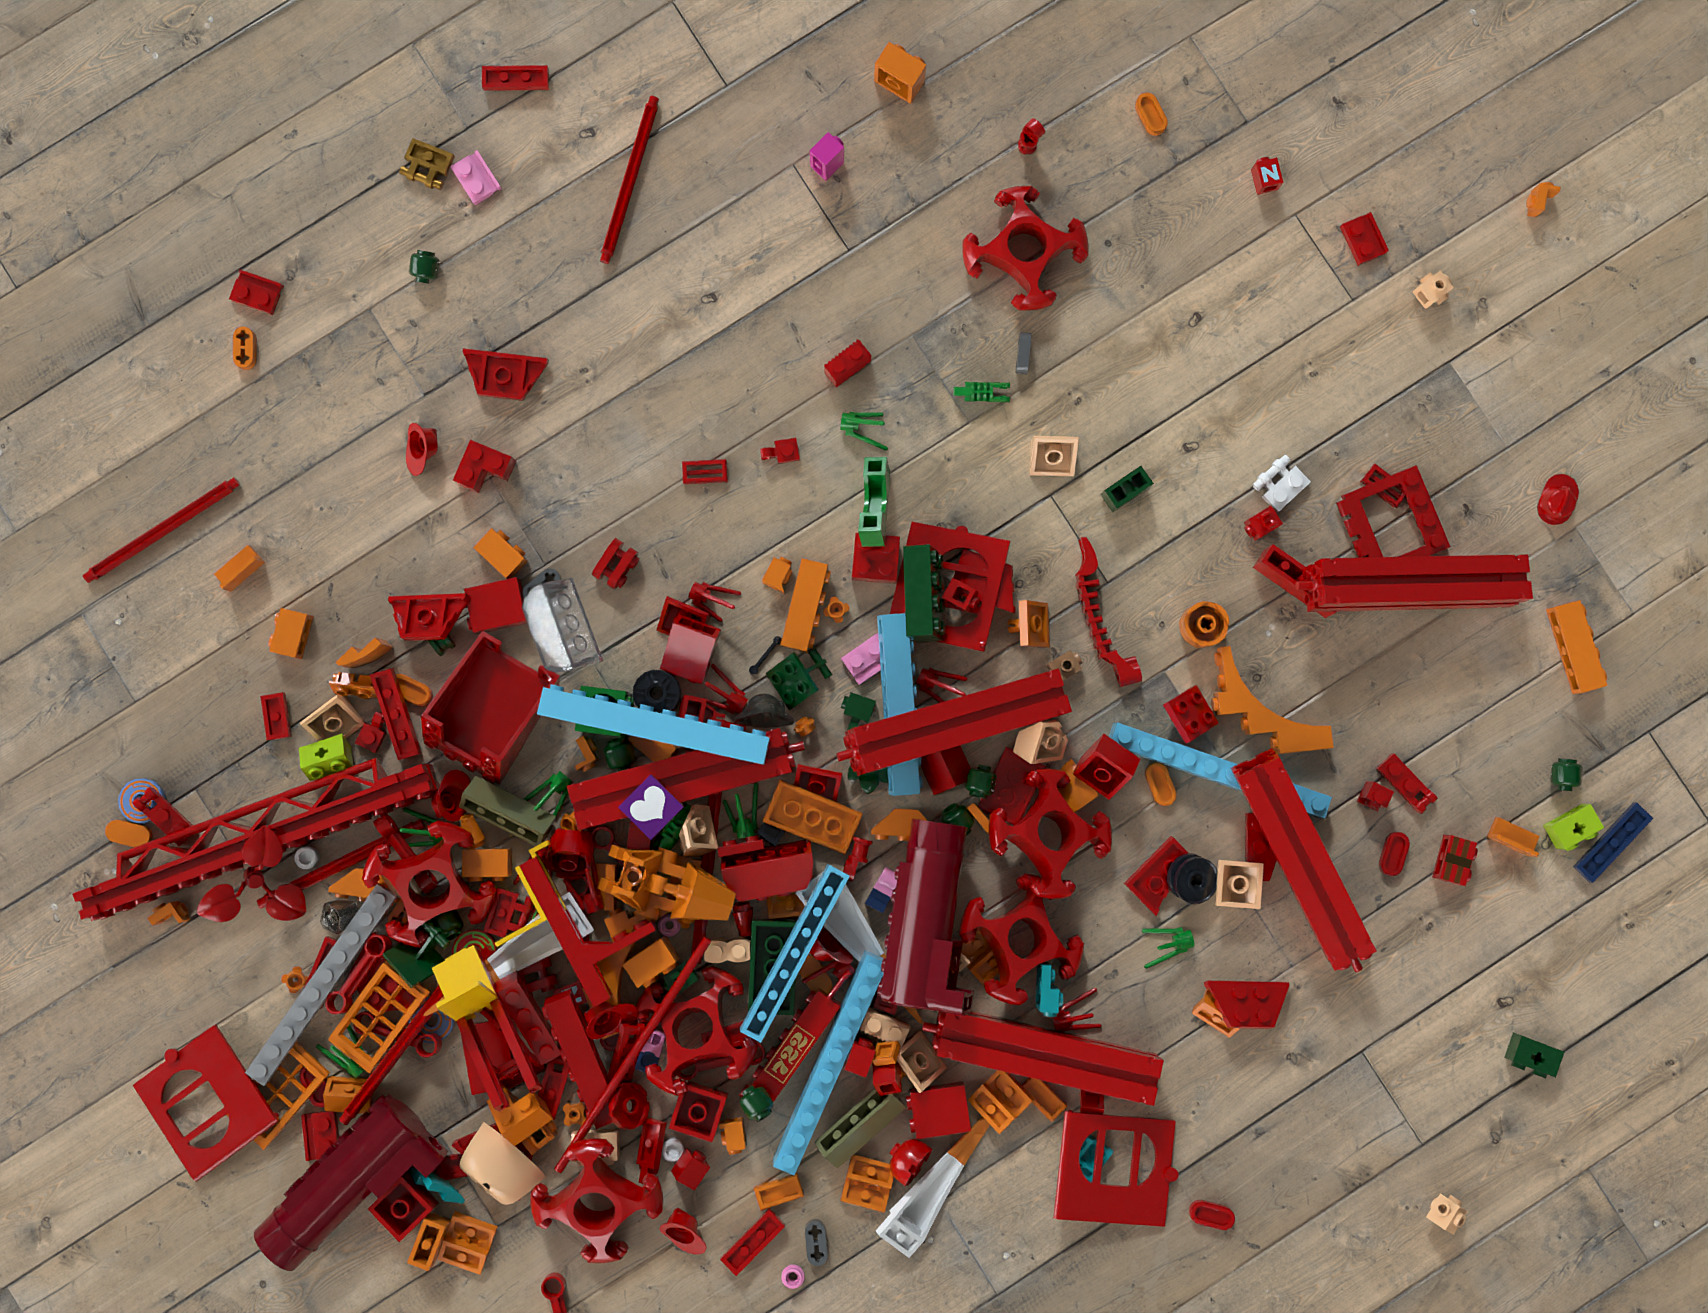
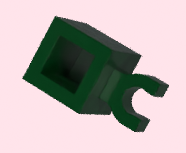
M850 692L849 697L844 696L841 708L844 709V715L851 717L847 731L858 727L860 720L869 723L876 703L875 700Z
M687 959L663 977L665 980L663 985L667 991L670 990L687 964ZM695 970L692 971L677 995L700 978Z

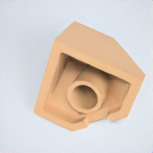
M1041 721L1019 731L1013 752L1030 764L1062 760L1068 738L1062 733L1060 729L1062 726L1059 721Z
M692 805L679 833L680 846L684 856L699 857L718 848L710 808L707 805Z

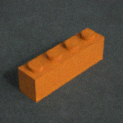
M801 559L781 647L805 653L808 652V648L813 649L816 636L812 635L813 627H818L821 614H817L819 605L823 606L826 593L822 592L824 583L828 584L831 576L828 564Z
M1581 600L1546 609L1572 694H1580L1608 686L1606 682L1607 674L1601 666L1599 660L1600 652L1595 647L1593 641L1594 633L1588 625L1586 619L1587 611Z

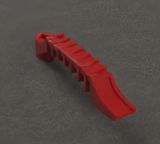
M1081 537L1078 542L1082 554V564L1079 571L1075 574L1077 580L1076 589L1079 591L1078 598L1082 603V613L1086 617L1085 623L1090 629L1089 635L1093 638V646L1099 654L1097 656L1098 660L1103 659L1113 666L1119 687L1142 682V673L1136 656L1123 659L1118 655L1117 650L1109 649V646L1112 645L1111 638L1101 639V635L1108 634L1107 627H1097V623L1103 622L1102 615H1093L1094 611L1100 610L1099 603L1090 605L1089 601L1099 597L1098 591L1087 593L1086 590L1089 587L1100 586L1099 579L1084 580V577H1088L1096 571L1098 560L1087 537Z

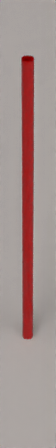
M703 937L571 1143L583 1140L709 947L712 942L709 938ZM565 1152L554 1168L558 1173H562L570 1161L565 1156Z

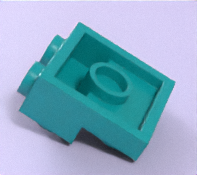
M1047 961L1037 965L1035 1007L1043 1013V1016L1057 1017L1059 1007L1063 1006V993H1060V990L1054 984H1051L1055 982V969H1052V966Z

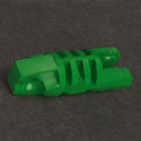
M965 382V387H953V396H965V402L1010 403V397L993 396V388H1010V382Z
M684 802L682 804L684 807L660 831L652 845L654 850H658L660 847L671 851L678 842V839H680L679 833L692 807L690 804Z

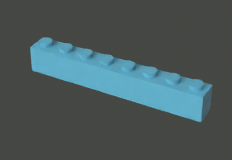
M905 613L877 616L884 719L917 710V708H914L917 689L913 685L912 676H915V665L911 663L914 644L912 640L910 641V638L906 637ZM921 757L887 767L889 795L920 794V789L923 787L922 776L919 775L918 766H921Z
M827 864L740 1027V1032L760 1043L762 1042L850 877L848 874Z

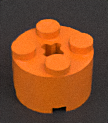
M1202 601L1189 607L1179 620L1182 637L1195 648H1207L1218 644L1226 637L1229 627V617L1225 609L1219 604ZM1204 621L1208 623V625H1206V628L1201 627V624Z

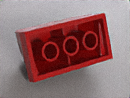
M807 839L768 846L761 850L723 856L721 859L723 880L727 888L736 893L735 898L738 901L752 899L762 901L773 895L788 896L794 891L807 889L812 878L811 841Z

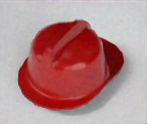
M411 423L408 428L406 464L409 472L414 476L422 474L426 460L434 456L438 451L437 430L434 428H421L417 423Z
M1556 474L1546 482L1537 509L1540 518L1547 524H1562L1570 518L1575 510L1579 489L1573 478L1565 474Z
M451 770L444 775L438 791L434 793L431 800L432 808L436 813L435 817L456 822L464 816L466 811L459 808L462 793L471 781L463 771Z
M823 926L809 953L819 961L835 959L840 963L850 964L853 961L852 954Z
M605 1001L592 1007L584 1013V1018L588 1024L587 1036L591 1039H600L619 1032L621 1023H629L631 1026L637 1018V1008L633 1004L625 1003L614 1006Z
M675 1208L667 1223L659 1227L660 1232L667 1236L681 1250L695 1255L705 1253L707 1249L706 1243L698 1235V1222L696 1218L682 1209Z

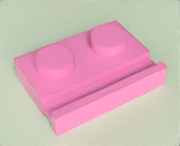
M478 150L473 155H468L450 166L474 205L479 204L492 196L497 190L500 191L502 189Z
M878 633L841 658L859 685L881 671Z

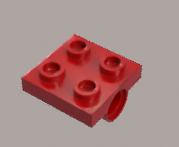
M1197 685L1190 687L1163 704L1185 744L1219 724Z

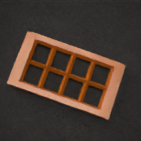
M385 961L328 1040L370 1074L378 1066L426 1000L430 991L420 983L410 988L393 967ZM386 974L399 984L391 996L378 986ZM402 988L416 997L408 1009L395 1000V997ZM374 990L387 1000L380 1012L366 1002ZM390 1004L404 1013L396 1026L383 1016ZM362 1006L376 1016L368 1028L354 1018ZM379 1020L392 1029L384 1042L371 1032ZM351 1022L364 1032L356 1045L343 1035ZM367 1036L380 1045V1048L372 1058L359 1048Z
M298 1042L294 1044L289 1054L300 1064L291 1074L281 1065L278 1067L277 1070L287 1078L278 1089L270 1082L265 1085L274 1093L267 1101L268 1105L270 1106L275 1098L278 1097L289 1109L281 1119L277 1118L279 1122L275 1124L268 1134L264 1132L253 1140L263 1150L271 1144L330 1074ZM302 1067L306 1068L315 1077L307 1088L294 1078ZM252 1079L255 1085L258 1087L260 1083ZM289 1082L302 1092L294 1103H291L281 1093Z

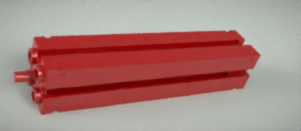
M1528 554L1517 556L1321 558L1314 562V564L1306 566L1302 573V581H1297L1295 584L1296 590H1308L1304 595L1307 612L1510 608L1518 605L1519 602L1533 599L1532 583L1527 580V573L1530 572Z
M1058 668L845 731L846 736L843 737L847 750L838 752L836 755L839 762L850 759L853 772H857L858 776L1072 712L1068 696L1064 694L1062 687L1064 683Z
M780 728L766 732V737H770L764 765L696 750L568 785L567 789L571 804H573L578 830L628 818L618 807L651 774L680 803L793 773L792 768L796 767L792 753L805 750L803 741L790 744L787 732H782Z
M1270 748L1256 755V758L1250 761L1246 760L1231 767L1230 769L1325 957L1334 971L1345 970L1352 965L1355 972H1360L1363 970L1359 959L1361 961L1369 959L1377 950L1280 757Z
M938 1011L936 1021L938 1024L923 1021L922 1031L934 1033L931 1045L938 1057L950 1058L951 1060L1133 1102H1142L1146 1105H1155L1158 1079L1161 1077L1164 1060L1156 1053L1145 1052L1140 1049L975 1011H970L965 1016Z

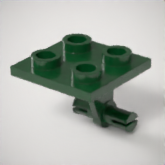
M816 648L808 653L815 665L808 669H805L796 653L793 652L765 673L789 711L819 690L809 675L810 672L819 669L825 679L833 675L826 665V659H822Z
M431 920L426 921L422 925L430 934L422 948L400 943L382 955L410 988L415 987L434 975L432 967L445 961L435 950V947L438 943L442 949H445L449 946L450 941L445 938L441 928H437Z

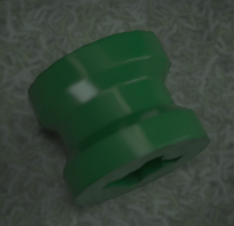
M449 634L446 639L428 640L439 656H443L447 649L456 647Z

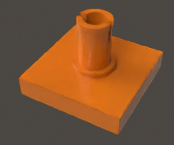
M1031 600L1019 601V619L1008 620L1007 625H1016L1007 627L1009 633L1020 632V646L1050 647L1048 603Z

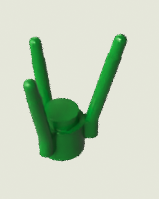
M843 412L840 430L846 431V436H852L885 451L888 450L887 446L854 432V430H859L860 424L884 426V421L860 419L864 417H882L884 415L882 412Z
M561 771L557 774L553 773L548 780L529 793L523 800H530L550 784L551 789L534 807V811H538L555 791L558 794H561L563 791L553 813L557 817L569 794L567 786L571 785L573 781Z
M754 783L751 822L750 818H744L739 794H735L739 819L736 821L727 800H723L725 810L732 824L733 833L737 834V839L754 836V829H758V783Z
M403 808L404 812L429 823L438 821L414 810ZM400 829L401 833L429 836V839L433 840L409 843L410 847L435 846L443 839L442 837L437 839L435 836L432 837L429 831Z
M1182 927L1175 929H1142V933L1175 934L1172 936V942L1160 945L1157 949L1163 950L1174 947L1176 950L1145 964V969L1180 953L1188 952L1189 948L1195 946L1192 932L1190 930L1183 931Z
M349 1024L347 1030L356 1045L358 1038ZM320 1044L316 1045L318 1050L344 1068L350 1075H353L355 1079L365 1071L355 1061L347 1058L334 1045L330 1049L338 1057Z

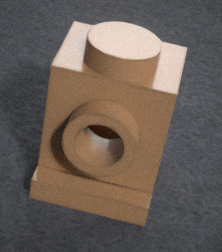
M1069 650L1046 664V667L1049 671L1059 668L1062 680L1064 681L1082 669L1080 665L1083 662L1077 652L1072 653ZM1065 661L1071 664L1070 669L1063 667Z

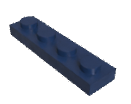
M1633 802L1577 861L1573 868L1589 883H1593L1654 818L1637 802Z

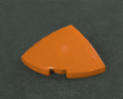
M1070 759L1060 770L1066 772L1071 782L1066 787H1057V789L1073 812H1076L1099 795L1093 788L1073 775L1077 765Z

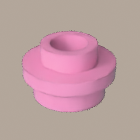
M670 913L662 916L658 922V929L665 936H674L681 928V924L677 920L670 919ZM667 921L673 922L674 927L672 929L666 927Z
M795 1264L785 1267L781 1276L783 1284L790 1289L800 1287L804 1281V1271L802 1268ZM794 1272L797 1274V1278L790 1279L789 1274Z

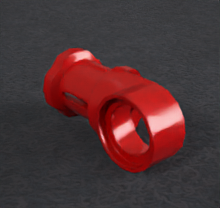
M1034 118L1023 127L1018 141V150L1024 155L1034 153L1039 139L1046 133L1043 125Z
M853 837V850L851 855L848 856V860L846 859L843 872L850 876L848 881L853 882L858 862L868 863L867 854L869 846L873 844V841Z

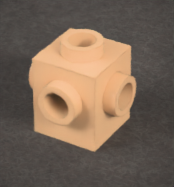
M1440 270L1435 275L1430 272L1420 280L1422 284L1413 291V294L1423 307L1427 309L1435 302L1439 305L1450 296L1447 293L1454 287L1451 285L1450 278Z
M1440 1194L1439 1197L1432 1201L1431 1210L1426 1217L1454 1235L1458 1227L1465 1223V1215L1468 1211L1461 1207L1463 1202L1452 1195L1447 1198Z

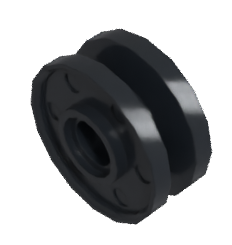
M653 669L644 672L637 678L633 686L632 696L638 708H640V704L654 707L653 712L662 713L663 709L673 711L677 708L681 700V688L673 675L663 670ZM655 687H660L663 695L660 699L656 700L652 697L651 693Z
M1186 853L1177 857L1171 863L1167 872V884L1174 896L1190 904H1201L1214 895L1217 888L1218 871L1211 861L1194 853Z

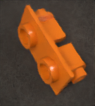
M338 672V674L334 673L332 681H329L333 693L337 695H355L362 699L377 698L370 676L359 675L358 681L354 682L355 674Z

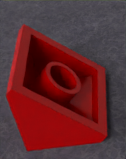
M667 596L656 631L669 636L673 622L678 614L708 624L711 616L707 612Z
M960 745L921 757V768L933 795L966 782L968 771L971 768Z
M798 764L794 785L837 802L842 773Z

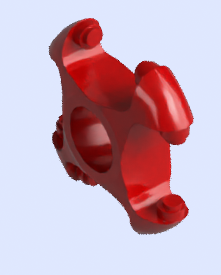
M1015 186L999 191L994 200L995 204L999 207H1007L1010 204L1014 212L1007 226L990 243L978 246L979 239L973 233L967 234L962 241L963 261L968 275L978 279L983 272V265L980 262H987L1008 273L1026 290L1027 296L1022 293L1020 295L1016 294L1011 301L1013 307L1019 311L1043 309L1054 303L1057 294L1050 289L1043 290V292L1040 291L1038 280L1044 269L1062 251L1073 249L1072 258L1079 264L1084 262L1089 254L1088 236L1082 221L1073 218L1067 226L1070 233H1065L1043 222L1028 208L1024 201L1031 203V201L1035 202L1040 195L1033 186ZM1029 234L1041 243L1043 255L1032 262H1023L1016 259L1010 253L1008 241L1013 236Z
M1036 769L1030 771L1025 781L1031 787H1038L1039 790L1038 797L1025 817L1013 826L1006 823L1007 813L1000 807L995 809L990 814L988 832L991 850L999 856H1002L1008 850V843L1005 839L1016 845L1027 855L1042 876V880L1039 881L1037 879L1031 884V891L1037 897L1048 899L1070 897L1075 892L1076 885L1070 880L1062 881L1061 874L1075 851L1087 841L1091 842L1094 845V854L1100 859L1106 857L1111 852L1112 847L1110 818L1101 811H1098L1092 817V824L1095 826L1093 828L1074 813L1057 789V787H1066L1071 782L1070 777L1065 771L1056 769ZM1042 816L1052 819L1060 828L1062 840L1057 851L1047 848L1039 838L1038 824Z
M436 821L428 826L432 837L435 836L436 839L439 837L443 838L434 847L416 856L390 861L387 859L389 854H391V850L387 843H382L375 846L363 870L362 880L367 888L376 886L380 880L379 875H382L391 882L402 898L407 912V922L401 924L400 921L392 920L385 924V929L389 937L409 946L422 948L430 934L424 930L418 931L417 928L440 913L463 907H472L473 909L469 910L470 914H468L471 925L482 923L495 899L496 888L490 880L482 883L479 892L470 889L456 869L451 847L458 843L459 847H471L474 845V839L469 831L444 821ZM430 869L444 874L450 885L441 895L428 898L415 893L410 885V880L420 871Z
M1028 873L1018 876L1015 880L1020 889L1027 890L1026 897L1016 907L1004 915L988 920L981 916L985 907L983 899L976 897L968 902L959 928V935L965 944L975 939L976 928L986 939L993 951L1000 974V981L994 980V978L985 981L983 984L986 994L1001 1002L1019 1006L1028 1000V995L1024 989L1021 990L1019 987L1016 989V983L1022 976L1038 964L1056 958L1061 963L1059 966L1060 970H1058L1060 978L1068 980L1074 977L1081 964L1085 944L1082 938L1076 934L1068 938L1069 942L1066 943L1068 949L1064 948L1050 926L1043 898L1035 896L1030 888L1034 881L1037 879L1040 881L1042 877ZM1017 920L1027 923L1033 930L1035 938L1034 947L1025 958L1015 955L1008 942L1009 930Z
M711 966L702 970L704 980H708L709 983L715 982L714 986L709 991L693 999L672 1003L660 1021L666 1035L667 1066L662 1071L661 1066L651 1064L646 1066L645 1072L646 1078L651 1083L667 1093L679 1096L688 1092L685 1080L682 1081L681 1078L676 1079L681 1070L692 1064L716 1057L734 1058V1063H730L729 1068H726L729 1080H734L742 1077L756 1055L758 1049L757 1040L751 1037L743 1038L744 1041L741 1042L742 1049H736L728 1037L722 1012L723 995L728 991L729 995L738 997L744 994V988L741 981L721 968ZM655 982L649 985L635 1005L638 1011L635 1023H646L647 1019H649V1013H655L660 1004L657 998L662 997V993H664L662 982ZM702 1012L708 1014L713 1022V1032L709 1041L698 1049L682 1047L678 1039V1029L682 1020L692 1013Z
M601 1138L575 1141L567 1148L565 1156L571 1161L579 1160L584 1165L578 1177L558 1194L549 1196L546 1185L539 1183L531 1190L530 1197L531 1212L536 1226L546 1230L552 1223L551 1218H554L578 1231L591 1243L589 1245L586 1244L580 1252L582 1258L587 1260L588 1263L596 1264L621 1260L629 1249L627 1243L624 1241L613 1242L610 1240V1236L628 1216L637 1210L646 1209L648 1217L655 1219L663 1212L664 1204L662 1186L658 1176L648 1172L642 1180L643 1186L641 1187L618 1175L601 1159L605 1156L609 1157L614 1150V1147L607 1139ZM591 1192L601 1193L607 1196L614 1206L605 1211H594L587 1208L581 1202L580 1197Z

